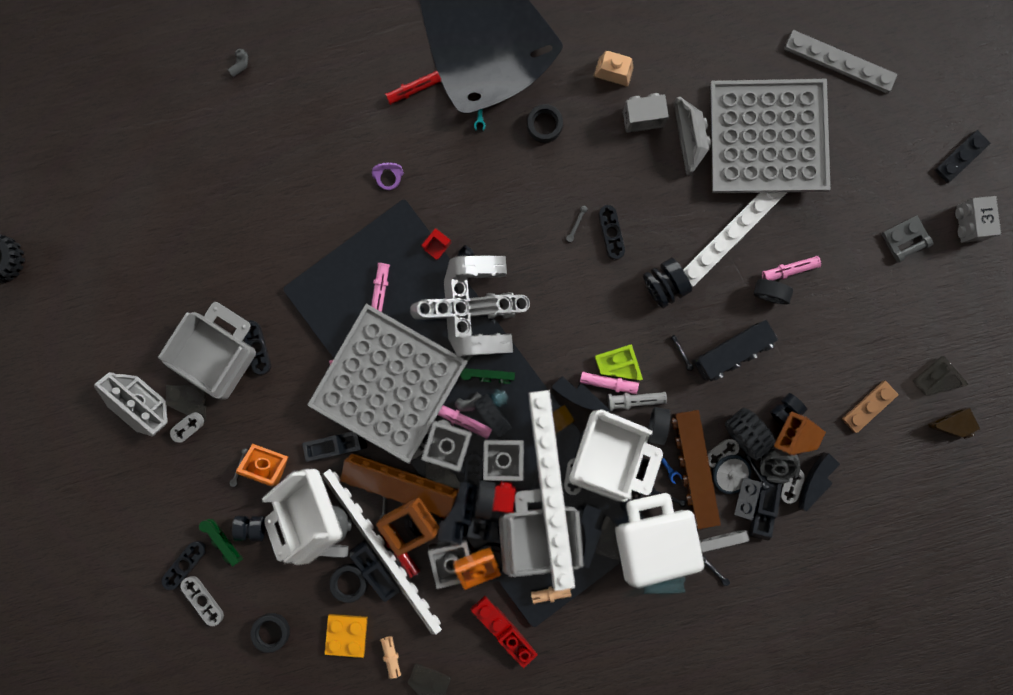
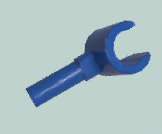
M663 458L661 462L669 473L668 478L676 484L673 481V476L677 474L681 480L682 476L677 471H674L665 458Z

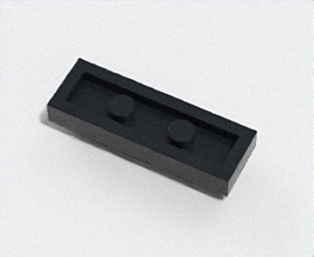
M976 130L935 171L949 183L991 143L979 130Z

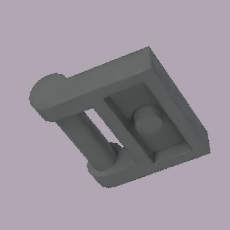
M918 215L881 233L894 259L898 263L904 261L905 257L925 247L929 248L934 244ZM919 236L920 242L902 251L899 250V245Z

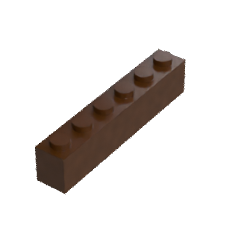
M699 410L673 414L674 418H671L673 430L676 429L677 437H675L676 448H680L681 456H678L680 468L684 469L682 482L688 490V494L685 495L687 505L691 506V512L694 514L697 529L720 526L721 523Z
M351 454L344 461L340 480L349 486L359 487L366 492L382 495L386 499L399 501L403 505L419 497L429 512L441 518H447L459 492L458 489L355 454Z

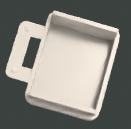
M595 410L591 412L569 480L572 484L615 501L625 502L631 499L632 496L630 494L632 490L644 495L651 493L663 452L660 448L647 444L649 435H652L651 430L604 410ZM646 455L650 457L644 479L641 481L636 479L642 457Z
M303 469L300 472H293L262 498L263 502H272L274 511L266 516L264 523L278 561L283 560L284 563L293 562L295 565L308 564L341 539L342 532L318 470ZM277 521L286 542L283 546L275 526Z
M668 493L640 498L627 503L629 523L615 527L624 579L629 585L643 587L698 573L703 570L704 562L695 517L691 511L680 510L674 512L671 496ZM662 507L663 515L640 520L639 511Z

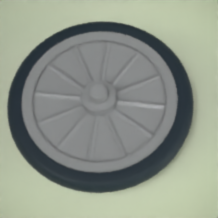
M739 455L725 456L717 462L713 469V483L719 491L725 494L738 493L741 490L743 478H751V467L747 460Z

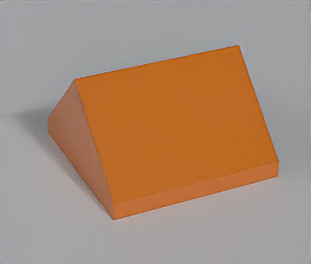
M252 444L236 470V474L272 487L276 486L280 482L288 456Z
M490 547L453 561L456 574L464 590L501 576Z

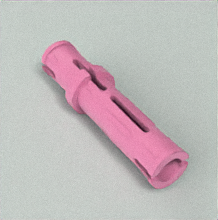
M818 256L788 265L781 264L777 268L763 271L762 277L765 280L771 281L780 278L782 280L787 279V276L820 268L821 261Z
M378 263L376 280L373 281L375 286L371 304L373 308L382 312L386 286L389 283L387 278L390 265Z
M582 372L580 384L608 388L618 393L622 391L637 395L639 382Z
M445 405L442 406L438 413V416L451 421V424L454 425L455 423L488 439L492 428L461 414L459 410L455 411Z

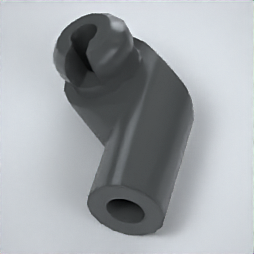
M243 49L235 51L237 57L236 64L228 69L233 77L247 68L248 54Z
M476 392L470 400L459 398L455 401V407L461 412L473 411L476 408L474 402L482 396Z

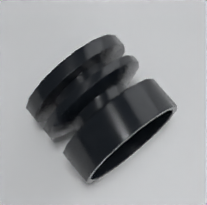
M672 257L660 264L662 273L653 268L651 273L646 272L643 274L649 294L663 309L668 306V302L671 304L675 302L673 293L677 297L682 298L692 292V286L680 264Z

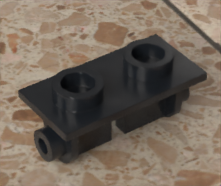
M743 478L734 515L753 520L762 482Z

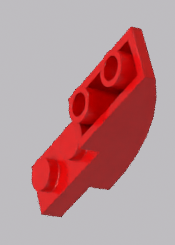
M486 596L471 608L475 616L490 630L498 642L523 668L538 656L517 628Z

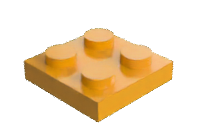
M329 614L325 655L364 658L368 617Z

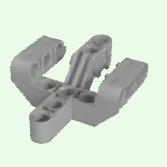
M506 256L454 257L449 261L444 279L445 299L416 302L412 304L410 313L413 318L419 320L447 319L448 339L457 356L513 353L512 335H500L498 333L472 336L470 317L488 315V319H494L496 316L512 318L517 313L527 311L530 307V301L525 295H514L512 292L502 293L501 295L487 293L486 297L469 298L467 278L505 277L507 274ZM455 285L458 287V294L454 290ZM499 302L503 305L502 309L499 306ZM456 304L460 307L459 313L456 311ZM420 305L424 308V314L419 310ZM438 305L442 307V313L438 311ZM457 324H460L461 332L458 331Z

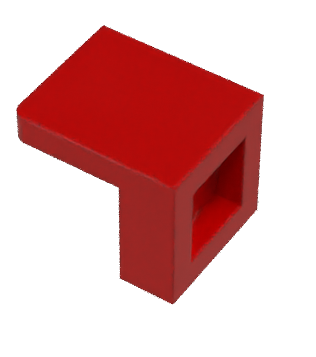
M435 228L421 247L438 260L452 242Z

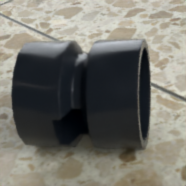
M788 393L781 400L782 404H777L770 411V414L784 427L789 417L784 409L789 413L794 412L802 416L807 411V407L795 395Z
M235 516L232 526L233 540L246 541L249 538L251 542H262L265 536L264 516H252L250 519L248 516Z

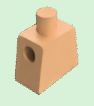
M605 51L598 60L594 77L628 87L633 71L632 58Z

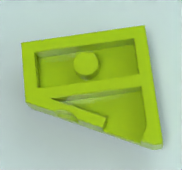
M632 344L595 356L600 374L643 380Z

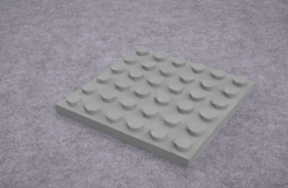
M827 79L711 81L712 193L830 191Z
M366 304L309 401L308 406L403 461L410 463L468 361Z

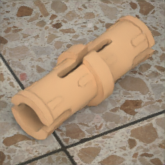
M550 586L545 590L532 591L531 596L533 604L545 601L555 602L554 600L571 597L570 589L555 591Z
M384 637L380 639L384 652L383 661L386 662L389 678H397V675L401 676L397 660L399 656L395 651L393 637Z

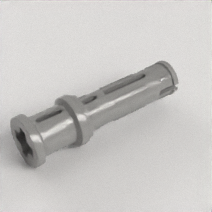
M666 392L637 395L624 393L623 395L615 396L608 394V408L610 411L620 408L629 410L632 406L667 404Z

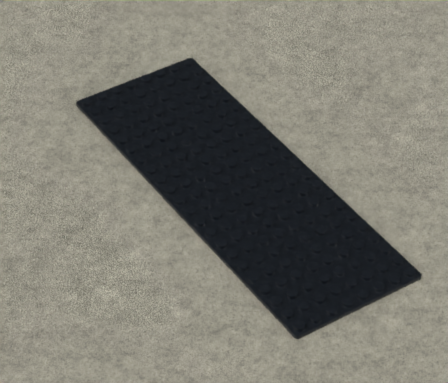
M404 199L295 278L283 289L333 358H335L364 306L366 304L371 306L375 286L373 281L376 280L378 263L390 265L387 278L389 283L385 290L382 313L456 354L448 339L447 319L419 320L413 318L410 313L412 304L416 302L445 299L444 279L450 258L444 252L436 260L422 249V244L431 233ZM468 283L469 298H478V295ZM455 285L454 290L458 294L459 290L458 287ZM456 304V311L459 313L460 307ZM420 305L419 310L424 314V308ZM438 305V311L442 313V307ZM488 315L470 317L472 336L478 334H506L495 318L488 319ZM457 324V329L459 332H461V326L460 324ZM513 343V353L473 355L465 368L515 372V379L510 380V384L499 383V379H491V382L479 381L480 378L477 377L464 380L459 376L443 405L456 411L458 409L455 407V401L459 398L470 400L476 392L481 396L486 393L490 396L512 428L500 437L492 430L488 439L472 432L463 460L464 467L468 456L471 454L480 455L483 459L482 481L495 483V488L496 483L500 484V481L512 482V486L516 488V495L519 491H528L539 474L528 393L547 391L548 389ZM550 393L552 412H554L561 406ZM477 408L473 411H460L461 414L490 427ZM437 415V417L435 418L434 421L447 420V419H445V418L440 417V416ZM454 423V425L451 424V425L454 426V427H457V428H460V429L469 431V430H467V429H465V428H463V427H461V426H459V425H457V424H455V423ZM571 423L555 434L557 454L565 460V467L560 474L564 506L574 507L577 511L580 506H584V503L600 508L601 511L595 527L601 529L602 532L589 569L579 567L573 570L575 588H570L571 597L554 600L555 602L545 601L533 604L532 591L545 590L550 586L553 588L552 573L517 577L506 575L503 579L499 580V583L532 627L538 626L621 563L615 527L629 523L628 513L623 511L620 506L621 501H615L584 488H581V491L576 495L568 494L564 489L568 461L576 458L581 443V433L574 423ZM426 434L422 441L425 445L427 444L429 434ZM484 440H523V481L483 480ZM423 453L411 460V464L423 478L458 490L460 482H465V473L462 474V467L460 471L456 470V474H454L451 468L422 460ZM473 457V460L469 461V464L472 465V471L468 470V474L476 473L480 475V471H476V466L480 465V461ZM470 477L468 483L477 487L479 480L477 477ZM536 483L535 487H538V490H540V486ZM572 483L567 485V487H570V491L578 488V486ZM514 497L513 512L516 511L515 497ZM527 503V509H543V504L532 505ZM492 510L490 520H482L499 523V516L504 512ZM639 511L640 520L645 519ZM580 524L581 545H582V554H583V549H584V530H583V525ZM466 537L476 551L485 544L493 543ZM492 551L500 571L502 569V556L500 553Z

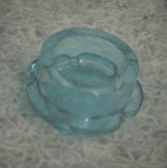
M495 389V392L491 394L493 401L498 407L506 406L507 394L504 390Z

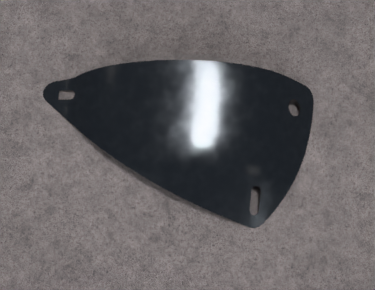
M420 0L425 29L438 74L449 98L460 112H474L497 104L521 92L550 67L563 48L561 40L529 0ZM547 45L553 47L550 52L535 58L530 56L532 51ZM471 93H479L481 95V98L477 101H470L467 97Z

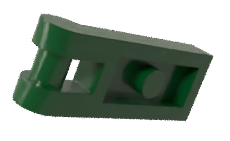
M465 368L460 376L464 380L477 377L480 378L479 381L491 382V379H499V383L510 384V380L515 379V372Z
M213 519L204 520L199 524V529L202 532H207L211 537L212 545L223 553L222 557L227 564H231L233 567L243 560L242 556Z

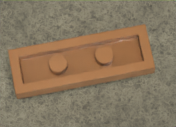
M882 381L848 412L842 420L854 433H858L899 394L887 381Z

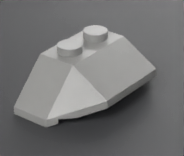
M676 97L674 108L686 175L689 176L711 147V140L706 135L708 124L707 119L703 118V112L683 98Z
M109 372L94 384L107 407L136 432L154 436L167 424L166 400L138 376Z

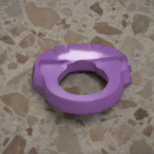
M382 163L373 167L372 177L376 179L377 184L382 189L392 190L399 185L404 172L401 169L402 167L396 163ZM385 169H391L395 174L396 181L392 186H385L381 182V175Z

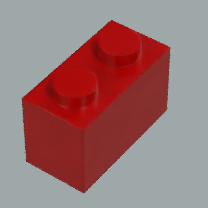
M500 481V484L496 483L493 510L513 512L516 488L512 486V482Z

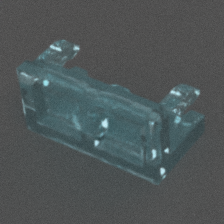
M685 576L644 586V593H685Z

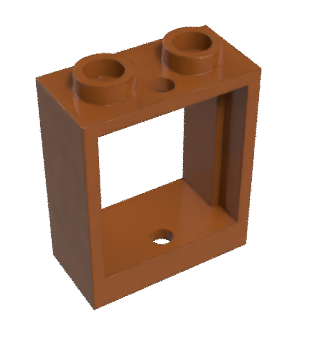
M419 497L385 514L376 524L379 532L385 537L390 548L397 556L433 539L440 528ZM409 513L423 535L405 544L391 522Z

